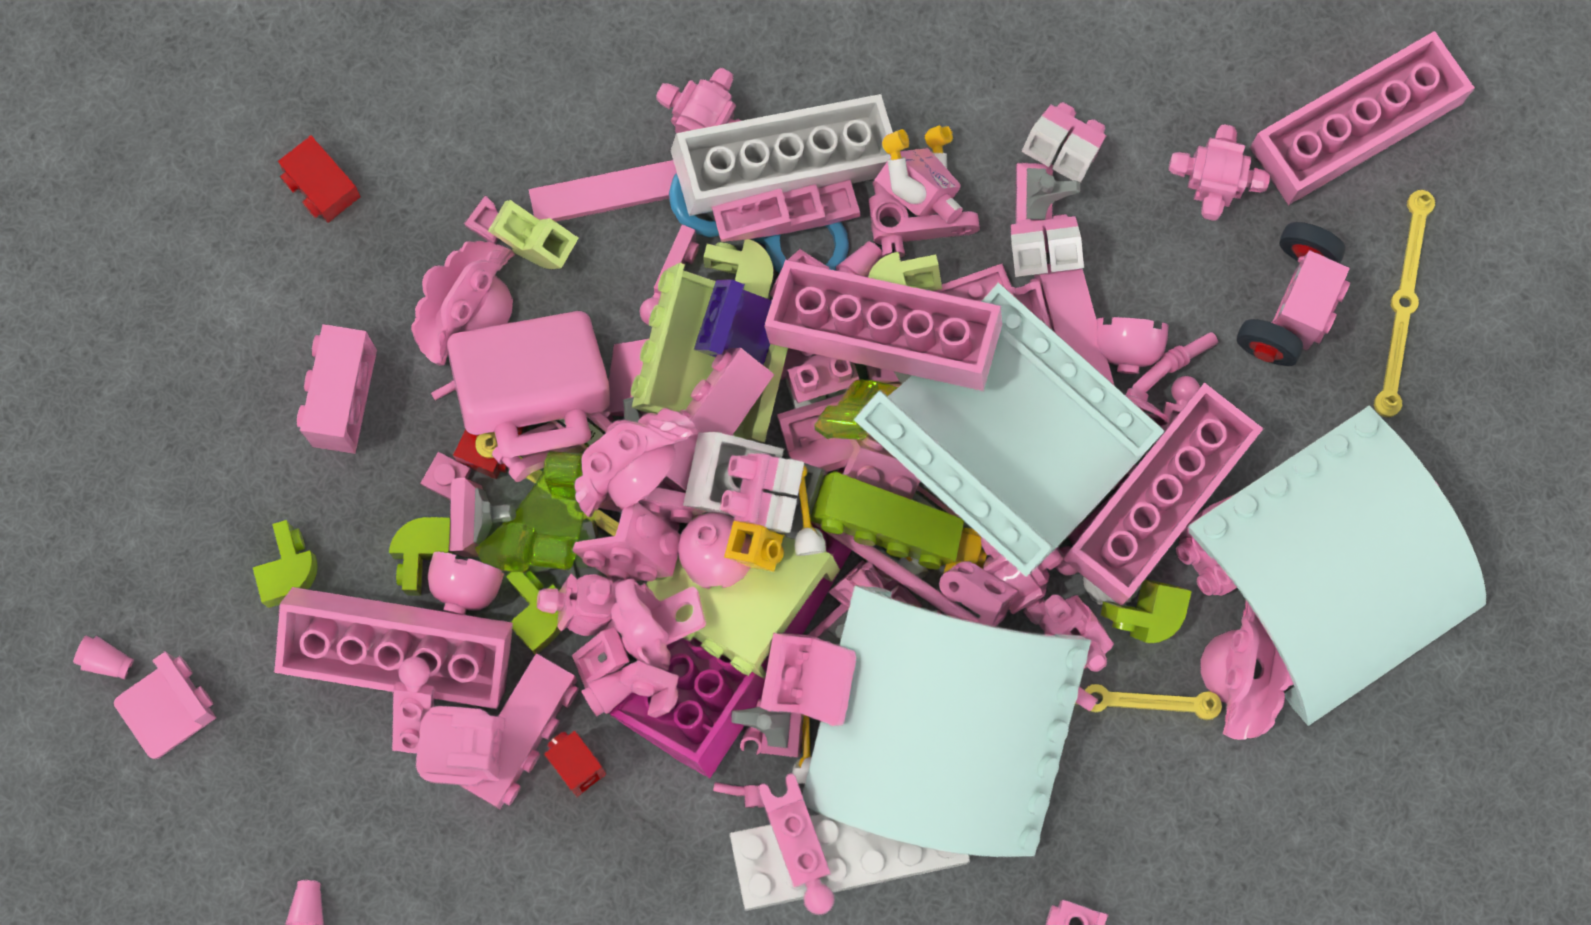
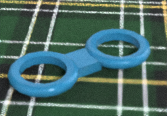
M676 173L672 179L669 197L671 209L679 223L694 229L696 234L702 236H719L715 221L710 222L699 219L695 215L689 216ZM842 222L825 225L833 236L835 246L833 256L825 265L830 270L835 271L836 266L847 258L849 251L847 231ZM781 234L754 238L753 240L766 246V252L770 256L775 271L780 274L786 260L780 247Z

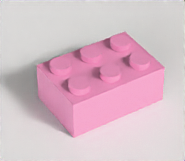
M322 324L321 334L314 337L312 356L315 357L313 370L307 371L304 383L305 392H308L306 404L299 407L297 414V427H300L301 433L312 447L356 454L377 349L366 331Z

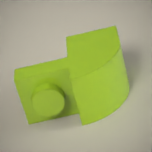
M417 518L403 525L394 535L390 544L389 554L393 559H403V564L397 565L396 582L397 586H402V591L406 596H421L423 560H431L434 552L453 554L449 551L450 518Z
M287 520L272 524L281 559L252 567L261 602L268 608L280 605L292 587L309 590L317 574L316 556L311 550L300 553L301 550L305 549L302 533L299 528L293 529V526Z
M516 567L506 578L529 606L511 621L513 623L512 630L535 655L546 648L560 633L558 628V611L553 614L543 612L537 608V596L544 586L530 570L524 575ZM552 584L548 589H556V587Z
M1144 579L1141 584L1136 607L1120 606L1116 603L1103 601L1100 616L1113 620L1112 627L1131 631L1130 636L1145 643H1158L1173 636L1182 626L1187 614L1192 591L1176 585Z

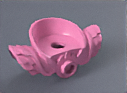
M467 241L459 251H453L447 256L445 266H434L425 273L422 280L425 297L417 303L415 309L416 318L411 326L415 342L418 344L421 352L431 362L440 366L445 365L449 355L447 341L452 334L508 323L512 314L513 299L508 287L495 274L515 255L511 249L493 244L492 242Z
M663 408L658 414H645L638 422L628 420L613 422L607 428L606 433L591 444L583 454V476L575 480V497L581 510L588 517H592L595 510L599 509L601 503L607 497L608 492L614 503L618 507L624 508L632 506L646 497L665 478L675 460L673 444L689 439L691 436L699 433L694 423L687 416L668 408Z
M1245 600L1241 629L1230 630L1214 637L1205 647L1200 660L1201 676L1205 686L1215 693L1222 702L1227 704L1226 724L1223 734L1237 740L1257 738L1267 733L1275 724V718L1283 707L1285 700L1284 690L1294 685L1277 648L1247 600ZM1257 659L1261 664L1262 672L1257 679H1253Z

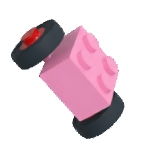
M1304 222L1289 223L1284 228L1280 237V248L1300 264L1291 278L1273 322L1248 319L1241 325L1237 334V343L1243 350L1260 360L1280 366L1295 365L1303 349L1308 350L1314 342L1320 344L1324 334H1328L1337 315L1333 312L1338 302H1342L1350 285V282L1345 280L1350 268L1340 264L1345 254V244L1330 231Z

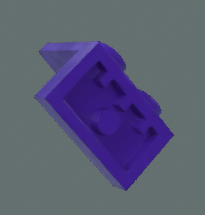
M732 279L716 280L693 350L716 358L717 355H722L723 350L728 348H742L764 365L770 347L764 325L772 300L743 290L745 284Z

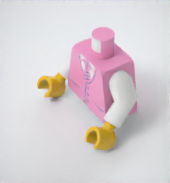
M938 125L926 132L925 141L933 149V153L928 148L901 151L909 147V138L904 129L884 137L882 146L891 157L875 178L883 188L919 217L938 214L947 224H950L959 217L963 210L953 199L960 190V183L947 170V153H943L942 147L952 142L953 134L950 127L945 126L941 128Z

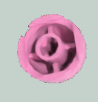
M1112 317L1111 325H1103L1104 318L1096 319L1098 347L1101 354L1107 358L1108 363L1118 366V373L1139 374V367L1153 365L1160 360L1165 352L1169 325L1166 323H1162L1161 329L1153 328L1154 321Z
M715 512L699 515L688 523L681 534L678 544L680 563L690 579L703 588L711 589L710 586L720 585L723 588L730 587L743 579L750 570V567L724 558L734 517ZM746 534L741 553L748 554L752 537Z
M434 552L428 572L429 589L434 598L445 603L444 611L465 615L467 610L479 611L488 607L493 602L504 577V573L500 569L469 558L467 561L455 559L456 555Z

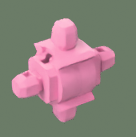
M723 68L716 70L709 82L707 80H700L698 85H696L693 81H688L682 93L679 92L680 88L676 86L662 84L656 95V99L660 104L668 109L673 107L671 123L675 126L676 133L741 121L738 118L736 121L733 120L736 105L734 102H731L732 95L729 93L733 82V74Z
M1221 125L1216 132L1215 138H1209L1206 147L1198 146L1194 157H1190L1188 153L1177 152L1173 153L1170 159L1168 169L1170 172L1182 177L1185 174L1190 175L1188 188L1196 189L1194 200L1202 201L1201 213L1203 218L1208 220H1218L1224 206L1229 207L1233 198L1240 199L1245 187L1252 192H1264L1269 185V173L1257 168L1249 170L1251 157L1243 155L1245 145L1236 143L1237 131L1234 126Z
M981 537V545L987 555L991 554L990 557L986 558L984 570L1017 590L1009 608L1010 612L1015 614L1026 608L1024 610L1026 616L1031 622L1038 625L1041 618L1047 614L1044 609L1045 600L1044 598L1040 599L1045 596L1046 583L1049 581L1047 568L1052 570L1063 560L1064 555L1060 548L1057 547L1034 571L1025 576Z
M571 573L560 591L558 589H543L539 591L537 608L543 612L553 614L558 611V628L560 631L567 627L576 634L593 636L603 630L615 627L612 619V607L617 602L615 595L616 585L621 581L619 579L613 583L611 580L596 574L585 575L576 579Z
M1052 595L1044 603V609L1047 614L1039 622L1045 635H1079L1090 639L1091 643L1084 669L1088 667L1091 671L1099 672L1106 667L1107 658L1105 654L1112 648L1114 643L1091 609L1081 601L1078 595L1071 596L1066 600L1058 595Z

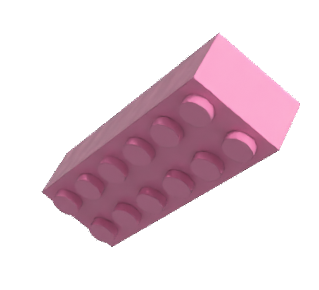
M1434 31L1260 131L1250 149L1264 170L1270 174V179L1287 204L1290 205L1462 105L1474 90V86Z
M785 260L764 326L769 343L773 345L984 391L1002 328L1001 306Z
M1204 383L1063 560L1122 606L1133 595L1263 428Z
M292 587L280 603L274 673L393 692L396 682L401 681L399 677L401 664L408 658L417 657L423 659L429 667V678L423 685L434 686V699L497 709L506 689L513 623Z

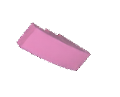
M851 180L817 188L816 184L784 193H782L780 188L712 207L721 242L786 234L860 217V210Z

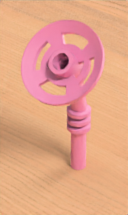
M1210 332L1184 347L1179 345L1163 353L1161 360L1135 382L1132 388H1128L1125 396L1142 411L1154 413L1146 414L1159 426H1165L1168 418L1158 408L1147 402L1149 395L1146 392L1168 372L1173 373L1190 363V359L1218 344L1216 335Z

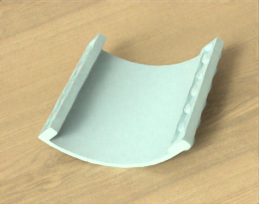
M997 283L981 301L1001 306L1002 328L984 391L912 375L889 396L879 391L856 416L854 421L1023 575L1028 576L1088 516L1159 439L1165 430L1000 283Z
M1370 405L1188 525L1190 535L1211 559L1214 558L1222 567L1266 629L1294 684L1293 688L1285 692V698L1308 726L1486 605L1485 584L1480 565L1471 542L1452 506L1417 456Z
M854 586L840 646L851 649L856 654L848 708L843 725L833 726L822 721L820 722L802 795L806 807L852 827L922 847L978 856H1035L1045 814L1049 807V799L1055 776L1059 769L1064 742L1068 735V727L1074 704L1078 697V689L1084 666L1087 662L1091 640L1079 635H1042L975 623L892 599V592L884 588Z

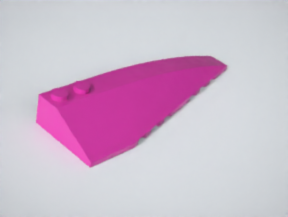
M840 468L837 472L843 474L845 468ZM811 523V527L822 533L826 552L832 554L841 570L851 549ZM824 577L820 580L785 630V634L803 635L836 577L832 582ZM694 637L691 641L680 638L666 645L671 653L667 672L679 676L676 685L678 698L673 709L656 718L648 715L652 696H642L631 692L609 714L679 762L711 778L745 726L731 722L732 711L755 708L758 699H762L765 678L763 679L753 672L749 676L741 673L731 665V659L723 654L720 658L714 657L704 650L701 646L702 642ZM770 653L761 664L765 672H767Z

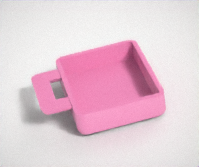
M574 311L457 332L448 338L449 361L465 429L474 435L495 432L499 452L504 457L511 458L587 443L591 439V431L586 414L602 412L610 405L609 381L591 319L585 312ZM564 419L566 428L519 436L516 428Z

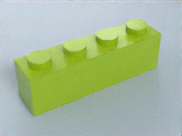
M838 472L825 475L810 517V521L820 524L821 529L825 532L832 534L845 533L854 536L856 543L866 546L878 545L887 548L886 552L888 554L901 558L912 557L919 560V565L929 569H940V566L956 561L964 525L962 518Z

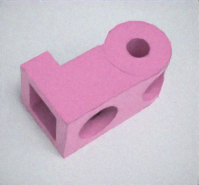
M962 561L945 572L940 578L939 583L942 594L948 600L961 602L980 615L977 623L994 627L1004 620L1017 593V590L968 561Z

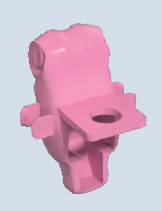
M633 579L623 580L616 585L615 595L617 602L612 607V619L615 629L623 635L622 641L627 652L632 654L637 661L667 671L669 669L671 653L666 645L698 631L706 625L698 590L695 587H690L659 601L646 584L639 586ZM687 604L692 605L693 613L691 617L684 622H677L675 615L678 609Z

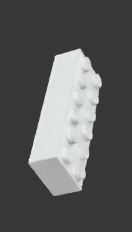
M879 94L676 133L671 154L689 216L712 212V207L780 188L782 193L814 184H816L817 188L847 180H851L852 184L875 179L891 157L884 150L882 141L886 135L893 132L882 96Z
M823 814L810 816L831 873L820 878V881L828 886L833 893L962 866L970 862L968 854L942 851L886 838L844 824ZM771 825L730 833L745 911L804 899L807 887L804 884L794 888Z

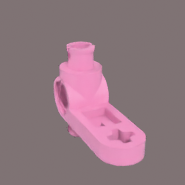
M876 180L873 181L875 195L869 199L871 231L874 242L882 244V258L893 253L892 249L894 252H899L900 258L905 256L903 242L971 235L980 230L978 214L975 212H961L959 217L950 224H947L938 214L908 218L905 205ZM890 216L895 218L899 224L895 227H886L880 220Z

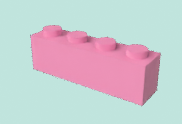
M1047 264L1048 273L1035 274V279H1031L1030 283L1040 281L1051 330L1114 385L1108 360L1101 354L1097 344V320L1083 269L1051 272V266Z
M728 348L723 350L722 355H717L712 363V368L714 369L707 380L703 379L696 385L691 393L693 400L686 410L682 409L679 411V413L687 416L694 423L698 432H719L732 436L775 375L742 348ZM698 434L673 444L675 460L663 481L677 492L686 493Z
M536 653L498 716L505 718L504 733H502L499 756V781L484 780L477 786H459L498 809H501L504 803L510 806L521 788L516 782L522 772L525 770L529 773L539 759L540 753L536 749L543 738L549 740L557 729L560 721L555 717L562 705L568 708L578 693L579 688L574 686L577 682L575 675Z

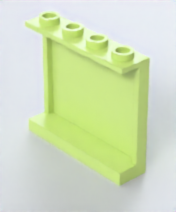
M682 263L668 268L660 277L658 291L661 292L660 300L651 312L649 318V326H652L650 338L645 341L640 353V361L643 362L640 375L635 377L631 387V396L634 397L632 408L647 413L658 414L663 408L677 412L682 409L686 410L693 400L691 397L693 389L701 380H707L714 369L712 368V363L715 357L693 349L716 281L684 271L685 264ZM770 344L763 366L775 375L732 436L765 443L788 348Z
M784 536L781 544L784 549V556L776 564L774 572L750 568L743 579L730 587L723 588L720 585L710 586L711 589H707L690 579L680 563L678 553L673 576L656 578L654 581H648L646 585L652 590L659 601L690 587H695L699 592L706 625L704 628L683 638L691 641L694 637L701 641L702 648L714 657L720 658L723 654L732 660L730 662L731 665L741 673L749 676L753 672L764 679L766 672L761 664L770 653L773 634L784 633L820 580L824 577L832 582L840 569L832 554L828 552L796 556L795 540ZM687 604L680 607L675 615L676 621L684 622L688 620L693 613V606Z

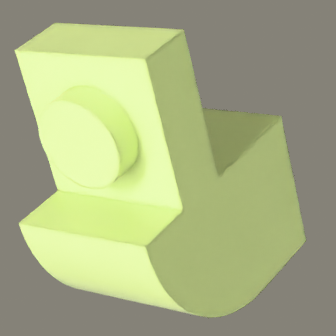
M511 200L504 202L488 232L512 247V251L515 254L547 269L562 268L578 240L577 236L551 218L539 220Z
M745 239L742 251H738L735 246L728 243L720 242L716 243V246L706 245L704 267L736 274L735 281L745 284L743 290L770 300V292L773 287V265L770 256L761 245L750 239Z
M894 252L881 258L872 267L868 277L923 290L935 291L942 289L936 255L900 261L899 252Z

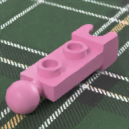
M787 775L786 786L788 792L783 797L772 795L766 784L759 785L760 797L794 888L805 884L807 887L804 894V905L811 913L817 915L827 913L833 907L834 894L828 886L821 883L820 878L831 873L795 775Z

